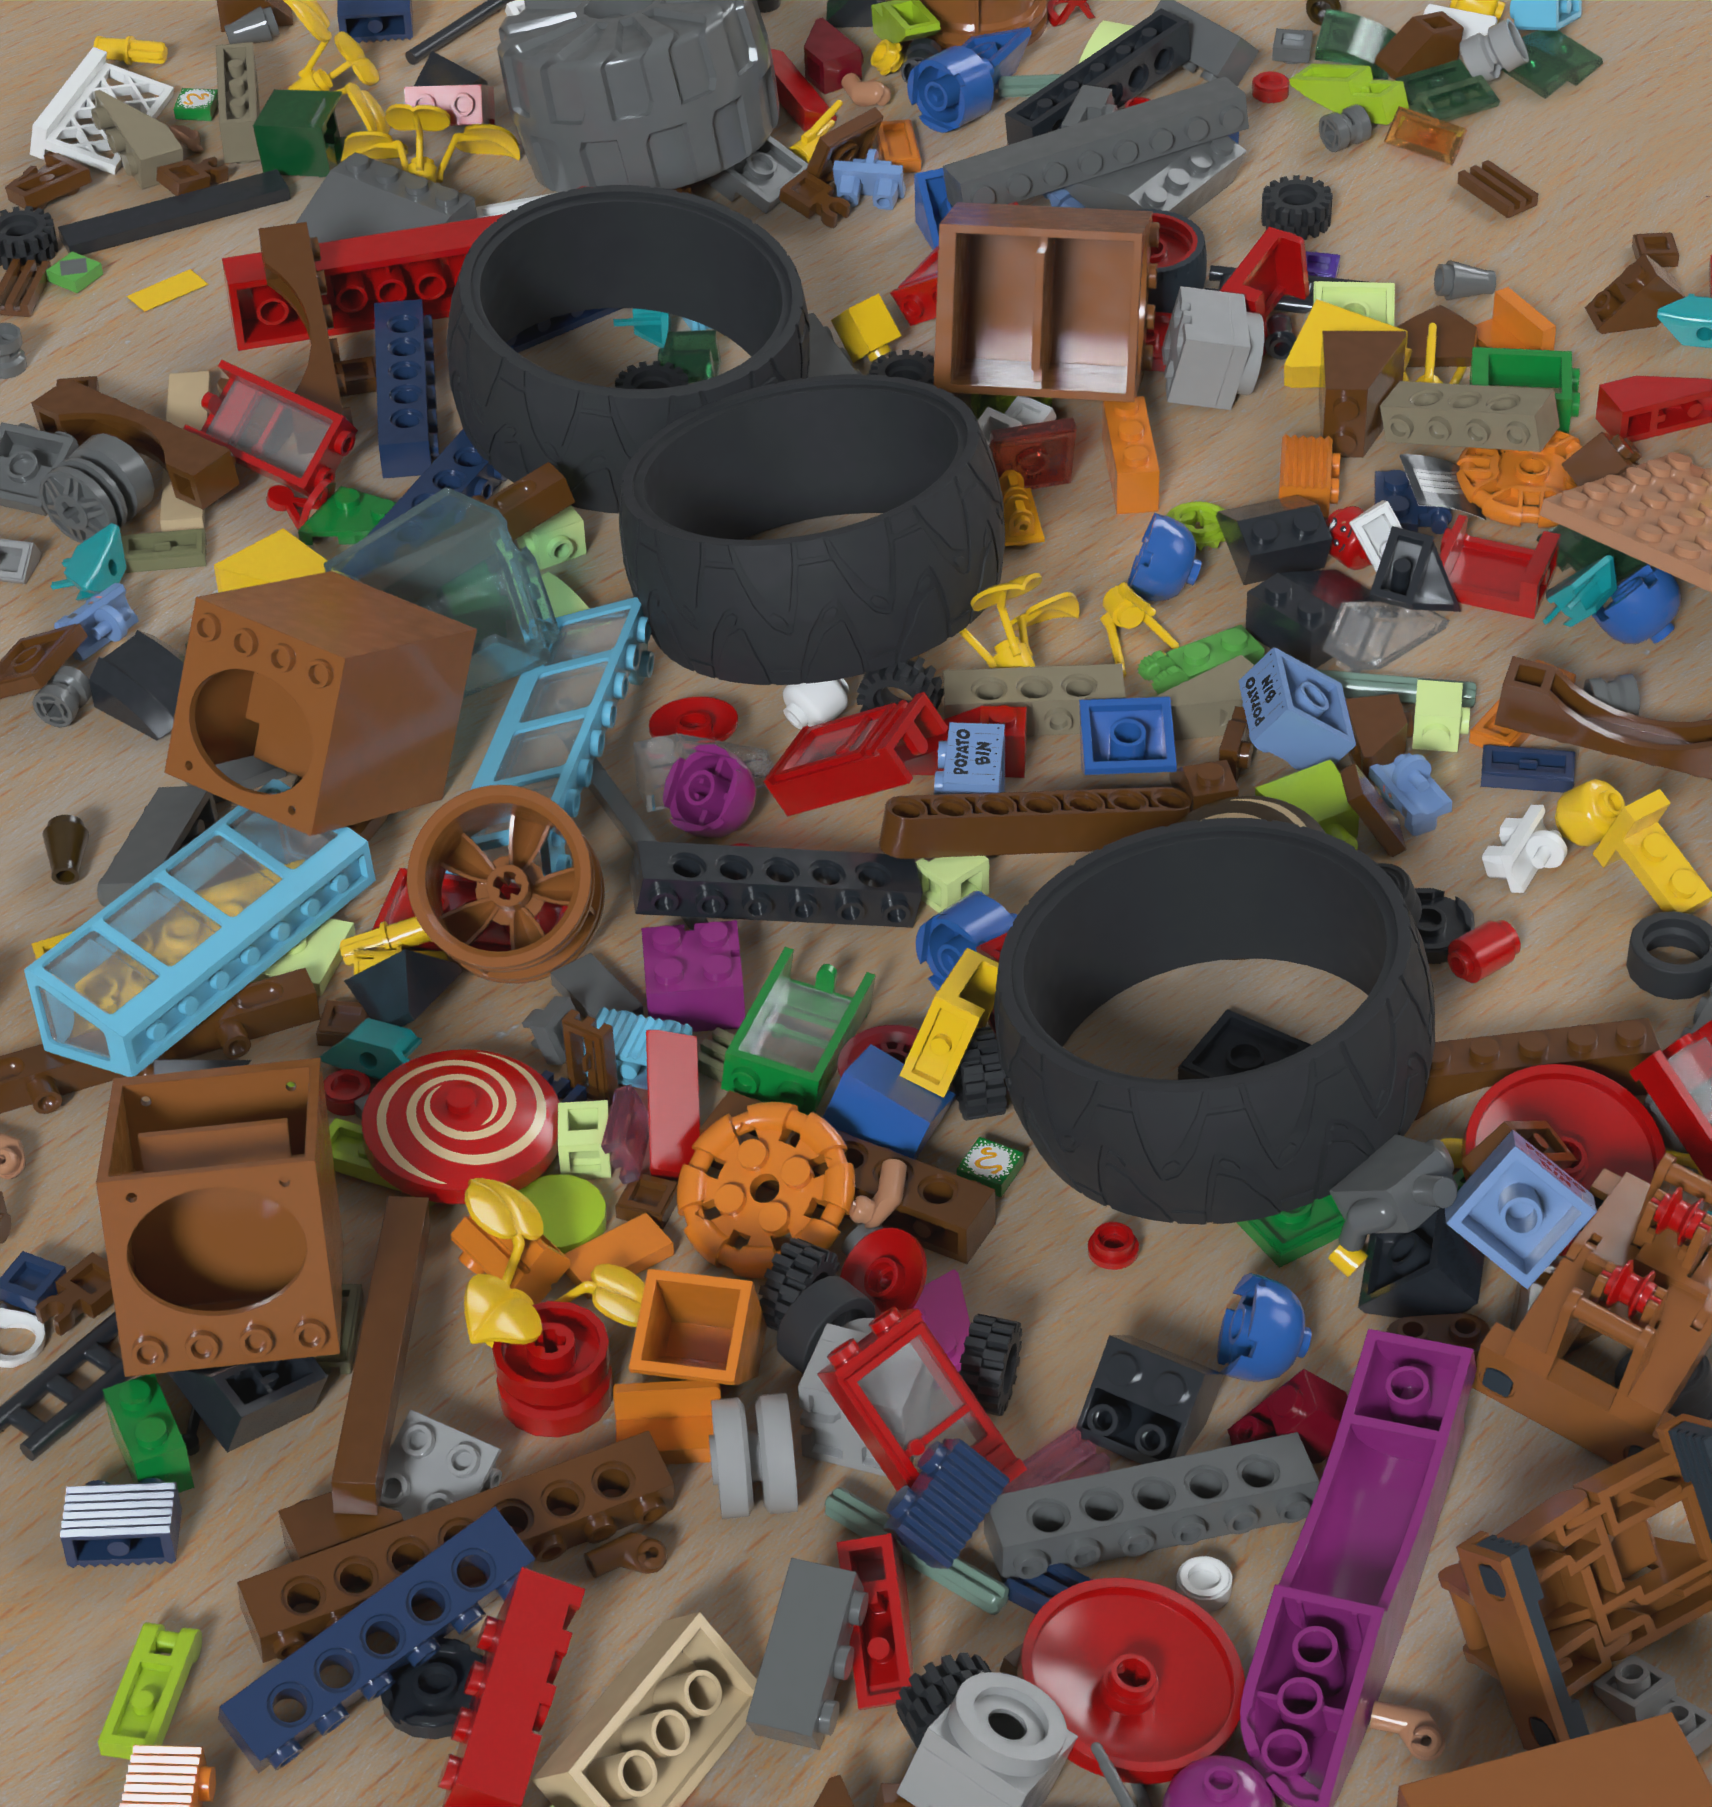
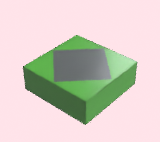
M71 252L48 268L46 273L48 282L79 293L101 277L103 270L100 262Z

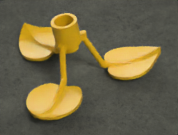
M283 0L291 7L309 32L318 41H321L305 68L298 72L301 78L290 85L288 90L330 91L329 89L333 87L331 80L350 67L359 80L368 86L375 85L379 81L380 77L376 67L365 57L359 44L343 31L335 35L334 41L346 62L329 74L322 69L312 70L332 38L331 32L327 29L330 26V21L317 0ZM351 82L345 85L344 88L335 90L341 91L342 96L348 95L368 131L389 134L391 126L386 122V113L368 91H361L356 84Z
M393 104L386 110L385 119L388 125L399 131H416V157L411 159V163L408 164L406 156L408 154V146L400 140H393L392 136L387 133L360 131L348 135L344 141L341 162L355 152L372 159L400 158L403 171L424 177L435 183H442L444 171L455 147L466 153L503 155L518 161L520 160V147L515 136L503 127L490 124L468 125L464 128V133L458 132L453 135L437 168L434 165L433 159L423 156V130L441 131L446 129L450 125V115L445 110L430 105H416L412 107L407 104Z
M1040 573L1022 575L1010 580L1008 583L989 587L978 593L971 600L970 604L974 611H980L995 604L997 605L1007 640L1000 642L994 647L996 651L994 657L966 628L960 631L959 634L987 662L989 668L1036 667L1032 658V651L1029 647L1026 627L1055 618L1068 617L1078 619L1079 602L1076 596L1071 592L1052 596L1031 606L1025 613L1010 621L1006 609V600L1033 590L1043 580ZM1014 631H1019V637H1015Z
M470 1179L465 1192V1203L472 1219L489 1234L500 1239H512L513 1251L502 1280L490 1274H477L466 1285L464 1313L470 1343H486L491 1348H493L494 1342L511 1344L532 1343L538 1339L542 1332L540 1316L532 1306L534 1305L532 1299L521 1290L511 1289L510 1284L525 1246L524 1239L539 1240L543 1234L542 1218L534 1204L513 1187L490 1179ZM600 1264L591 1272L592 1281L582 1282L555 1300L557 1302H571L582 1294L589 1293L592 1294V1302L596 1309L606 1317L623 1325L637 1327L645 1283L637 1275L623 1267L612 1264Z

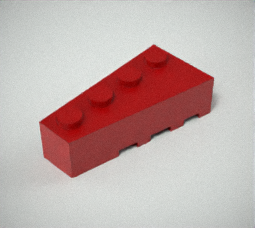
M521 1567L497 1617L486 1616L476 1644V1648L484 1650L482 1662H473L463 1692L472 1696L469 1709L461 1707L451 1734V1740L459 1742L456 1756L448 1754L438 1781V1787L446 1790L442 1807L522 1806L542 1739V1735L536 1734L534 1731L538 1733L541 1731L552 1705L557 1688L553 1683L558 1674L562 1659L567 1654L573 1634L566 1630L576 1611L581 1607L585 1588Z

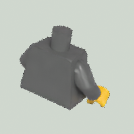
M1394 1135L1370 1155L1365 1162L1355 1168L1329 1191L1345 1221L1339 1235L1340 1245L1330 1254L1328 1259L1347 1278L1368 1257L1362 1250L1368 1234L1411 1232L1439 1208H1448L1454 1203L1458 1185L1452 1175L1454 1171L1453 1160L1443 1142L1431 1139L1422 1143L1401 1135Z

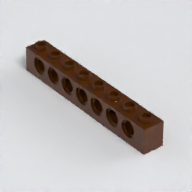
M646 1431L239 1581L237 1585L240 1608L262 1662L265 1663L276 1658L284 1660L403 1574L397 1570L398 1568L407 1564L415 1565L493 1507L497 1508L510 1526L519 1527L524 1530L517 1534V1536L534 1556L535 1561L544 1563L560 1557L566 1549L585 1542L592 1544L600 1543L612 1537L617 1530L636 1523L646 1525L661 1519L668 1511L673 1510L674 1482L650 1432ZM608 1489H617L624 1494L619 1497H608L603 1495L602 1492ZM557 1508H568L574 1511V1513L568 1516H557L551 1511ZM474 1566L463 1567L457 1572L459 1581L467 1587L486 1580L485 1574ZM357 1583L365 1584L369 1587L361 1593H350L345 1590L348 1586ZM420 1599L413 1603L411 1607L428 1602L430 1599ZM301 1603H312L317 1606L314 1610L307 1613H299L292 1610Z

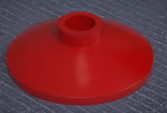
M699 696L682 698L661 706L652 714L649 720V732L652 738L661 745L674 749L695 751L691 748L699 744L716 745L728 739L738 727V713L732 705L717 698Z
M882 1228L871 1232L854 1246L844 1262L840 1277L869 1298L875 1306L876 1318L892 1307H896L898 1311L914 1308L926 1282L927 1261L921 1244L913 1235L898 1228Z

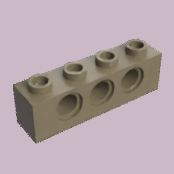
M253 42L216 45L219 127L225 163L247 164L254 160H260L253 128L260 114L259 85Z
M1399 381L1380 405L1386 442L1541 452L1560 427L1555 393L1552 389Z
M1122 664L943 670L945 719L979 706L1006 705L1010 707H1027V736L1080 734L1079 700L1126 698Z

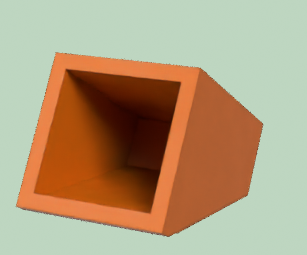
M648 1269L628 1368L630 1373L735 1386L758 1377L767 1325L753 1281Z

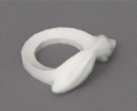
M2 1303L0 1305V1328H25L36 1335L34 1344L24 1353L18 1355H4L0 1353V1367L14 1368L31 1361L43 1351L46 1341L45 1326L37 1320V1316L27 1312L8 1309L7 1305Z

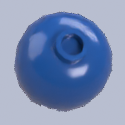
M1154 513L1141 542L1143 544L1139 554L1135 557L1127 584L1142 599L1157 602L1175 597L1186 583L1194 585L1202 561L1195 559L1197 544L1192 532L1181 522L1171 517Z
M1647 564L1617 585V590L1611 596L1613 601L1606 608L1601 606L1592 615L1600 627L1614 640L1623 644H1639L1650 638L1655 644L1663 640L1675 629L1671 621L1680 610L1682 601L1680 588L1673 575L1656 567L1653 570Z
M1249 1273L1241 1278L1233 1291V1294L1242 1296L1236 1310L1226 1308L1218 1339L1217 1360L1218 1364L1225 1365L1228 1363V1366L1220 1371L1225 1376L1243 1381L1261 1382L1280 1377L1291 1368L1297 1357L1303 1358L1309 1349L1312 1332L1311 1328L1305 1326V1312L1299 1298L1286 1285L1268 1277Z

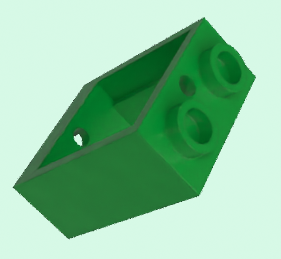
M1472 347L1469 385L1559 388V393H1555L1560 425L1557 430L1569 434L1571 417L1579 416L1580 392H1578L1580 368H1572V351Z

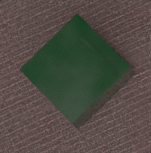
M273 90L253 125L263 173L277 169L280 175L319 176V178H323L328 175L331 169L339 164L346 137H340L335 114V107L342 96L341 91Z

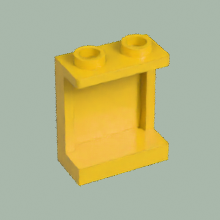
M969 948L964 951L934 996L899 1076L943 1098L945 1097L977 1028L986 1026L994 1009L999 963Z

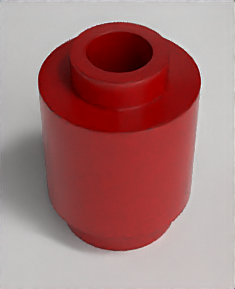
M1504 920L1496 922L1487 921L1451 941L1448 948L1449 967L1457 977L1469 983H1477L1513 962L1515 955L1521 949L1519 936L1512 925Z

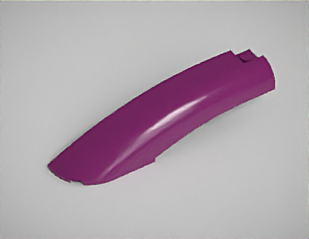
M1368 1329L1326 1467L1293 1553L1279 1584L1274 1586L1241 1698V1730L1249 1759L1255 1770L1265 1778L1264 1780L1272 1792L1292 1807H1334L1368 1728L1374 1701H1378L1414 1601L1464 1434V1414L1477 1371L1474 1349L1373 1329Z

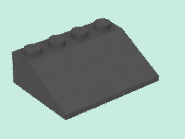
M1224 136L1064 187V189L1087 208L1113 210L1161 209L1175 212L1188 218L1233 183L1247 150L1229 136Z
M355 152L330 170L296 223L307 222L309 237H317L318 243L475 219L477 214L474 197Z

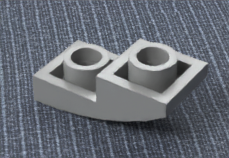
M1630 1655L1593 1683L1594 1693L1624 1724L1672 1712L1695 1756L1712 1745V1714L1678 1696L1674 1677L1637 1656Z

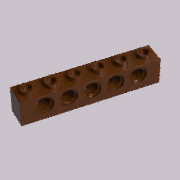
M729 1090L699 1128L700 1135L724 1115L729 1113L731 1117L748 1111L747 1105L762 1102ZM756 1130L740 1136L742 1143L749 1139L759 1140ZM836 1130L847 1145V1151L844 1153L847 1162L854 1165V1201L859 1195L867 1196L872 1200L878 1191L881 1166L885 1160L897 1159L904 1162L907 1166L902 1202L880 1226L904 1230L913 1235L923 1248L968 1264L996 1224L995 1189L987 1187L980 1182L968 1180L944 1171L932 1164H926L896 1153L889 1148L880 1147L853 1137L846 1132ZM791 1131L786 1143L796 1148L800 1140V1134ZM713 1161L711 1167L721 1170L724 1166L716 1161ZM826 1162L812 1167L815 1178L825 1174V1171L828 1169ZM768 1180L760 1184V1186L779 1192V1182ZM817 1204L816 1206L823 1210L825 1209V1206H822L820 1204ZM844 1215V1218L851 1220L850 1215Z

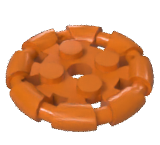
M1557 430L1541 452L1466 447L1457 460L1456 464L1459 465V471L1456 475L1464 495L1470 503H1474L1482 509L1483 516L1515 527H1521V523L1538 524V528L1558 527L1562 525L1539 515L1543 500L1562 493L1564 490L1578 487L1561 464L1583 446L1577 437ZM1522 504H1523V505H1539V507H1535V506H1522Z
M762 1102L747 1105L748 1111L731 1117L728 1113L715 1121L693 1144L692 1149L695 1150V1153L689 1165H682L679 1174L677 1208L678 1214L685 1217L687 1227L684 1229L688 1240L706 1261L717 1268L722 1265L732 1268L733 1274L737 1276L765 1278L764 1275L767 1268L771 1270L773 1267L772 1259L776 1253L781 1255V1249H777L774 1239L791 1233L792 1238H799L828 1250L841 1234L838 1227L844 1215H849L854 1201V1165L847 1162L844 1154L847 1151V1145L841 1135L830 1123L816 1113L811 1112L809 1115L798 1111L797 1105L785 1102ZM756 1130L759 1140L749 1139L743 1143L741 1142V1135ZM791 1131L800 1134V1140L796 1148L786 1143ZM713 1161L724 1165L718 1179L707 1175ZM826 1162L828 1169L825 1171V1174L815 1178L812 1167ZM768 1180L779 1182V1192L773 1200L766 1203L756 1201L755 1193L760 1184ZM817 1204L825 1206L820 1219H811ZM716 1207L722 1216L709 1221L704 1211ZM739 1235L749 1240L747 1245L743 1246L740 1250L733 1247Z

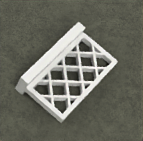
M93 47L32 126L30 155L44 160V155L51 151L115 175L123 164L118 152L113 153L114 157L112 159L96 153L111 150L104 131L98 130L94 123L79 125L77 122L78 119L92 118L91 110L95 106L91 100H95V91L101 90L114 98L131 95L133 100L125 101L124 103L157 119L173 97L174 87L106 63L107 52ZM111 78L124 84L109 86L106 80ZM149 92L159 97L143 99L140 93ZM102 134L105 140L89 142L86 136ZM76 137L79 143L68 144L60 140Z

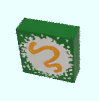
M182 88L174 106L175 119L212 121L218 106V89Z
M979 1137L957 1167L956 1175L995 1189V1195L1002 1197L1024 1166V1153Z

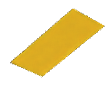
M189 269L126 297L146 312L209 284Z

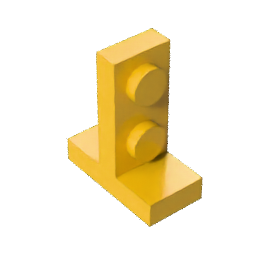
M1658 789L1625 806L1592 854L1603 868L1623 858L1663 912L1676 911L1691 914L1710 902L1712 892L1658 823L1671 804L1664 793Z

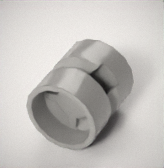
M1509 18L1489 27L1486 36L1477 33L1460 42L1463 60L1471 76L1480 86L1498 78L1501 75V69L1504 68L1510 72L1529 61L1524 41L1518 29Z

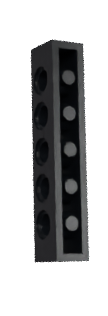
M1160 8L1005 113L1007 144L1010 145L1061 129V125L1082 85L1112 89L1114 105H1117V109L1123 106L1128 100L1136 97L1190 59L1188 21Z
M637 840L629 875L635 914L913 928L923 894L914 858H895L881 853Z

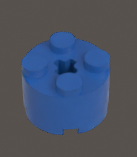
M963 46L949 47L921 61L910 71L907 90L911 105L917 104L922 113L918 117L930 129L941 133L957 129L991 110L994 96L993 66L989 60L980 58L969 48Z
M973 891L920 926L916 936V952L920 964L927 961L933 973L928 978L937 991L940 989L967 948L977 952V946L1007 933L1010 927H1013V921L1017 914L1009 913L1000 903L984 893Z

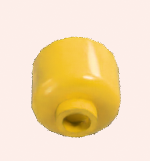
M1592 779L1561 795L1556 807V826L1566 839L1578 846L1589 847L1600 842L1625 807L1624 799L1607 782Z

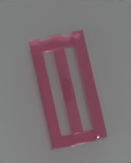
M631 1084L615 1089L601 1144L605 1154L612 1152L610 1159L612 1167L614 1169L621 1167L619 1179L624 1185L639 1180L649 1141L648 1111Z
M1073 1427L1024 1460L1023 1463L1027 1470L1005 1486L1001 1494L1110 1471V1458L1104 1452L1098 1455L1096 1453V1445L1089 1439L1083 1442L1081 1440V1432ZM1082 1461L1086 1463L1061 1480V1476Z

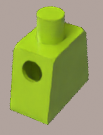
M1331 760L1255 788V796L1275 798L1302 809L1317 821L1326 834L1345 841L1355 847L1357 851L1358 841L1356 839L1359 830V816L1347 802L1341 775Z

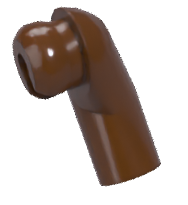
M630 1532L584 1553V1559L594 1578H598L619 1567L651 1574L658 1572L664 1567L667 1561V1550L658 1539Z

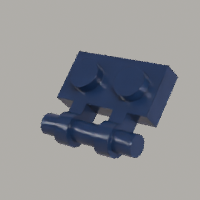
M1375 471L1374 505L1382 500L1388 501L1403 529L1418 532V527H1431L1433 533L1438 535L1444 534L1445 529L1448 528V524L1452 520L1451 508L1418 506L1404 471Z

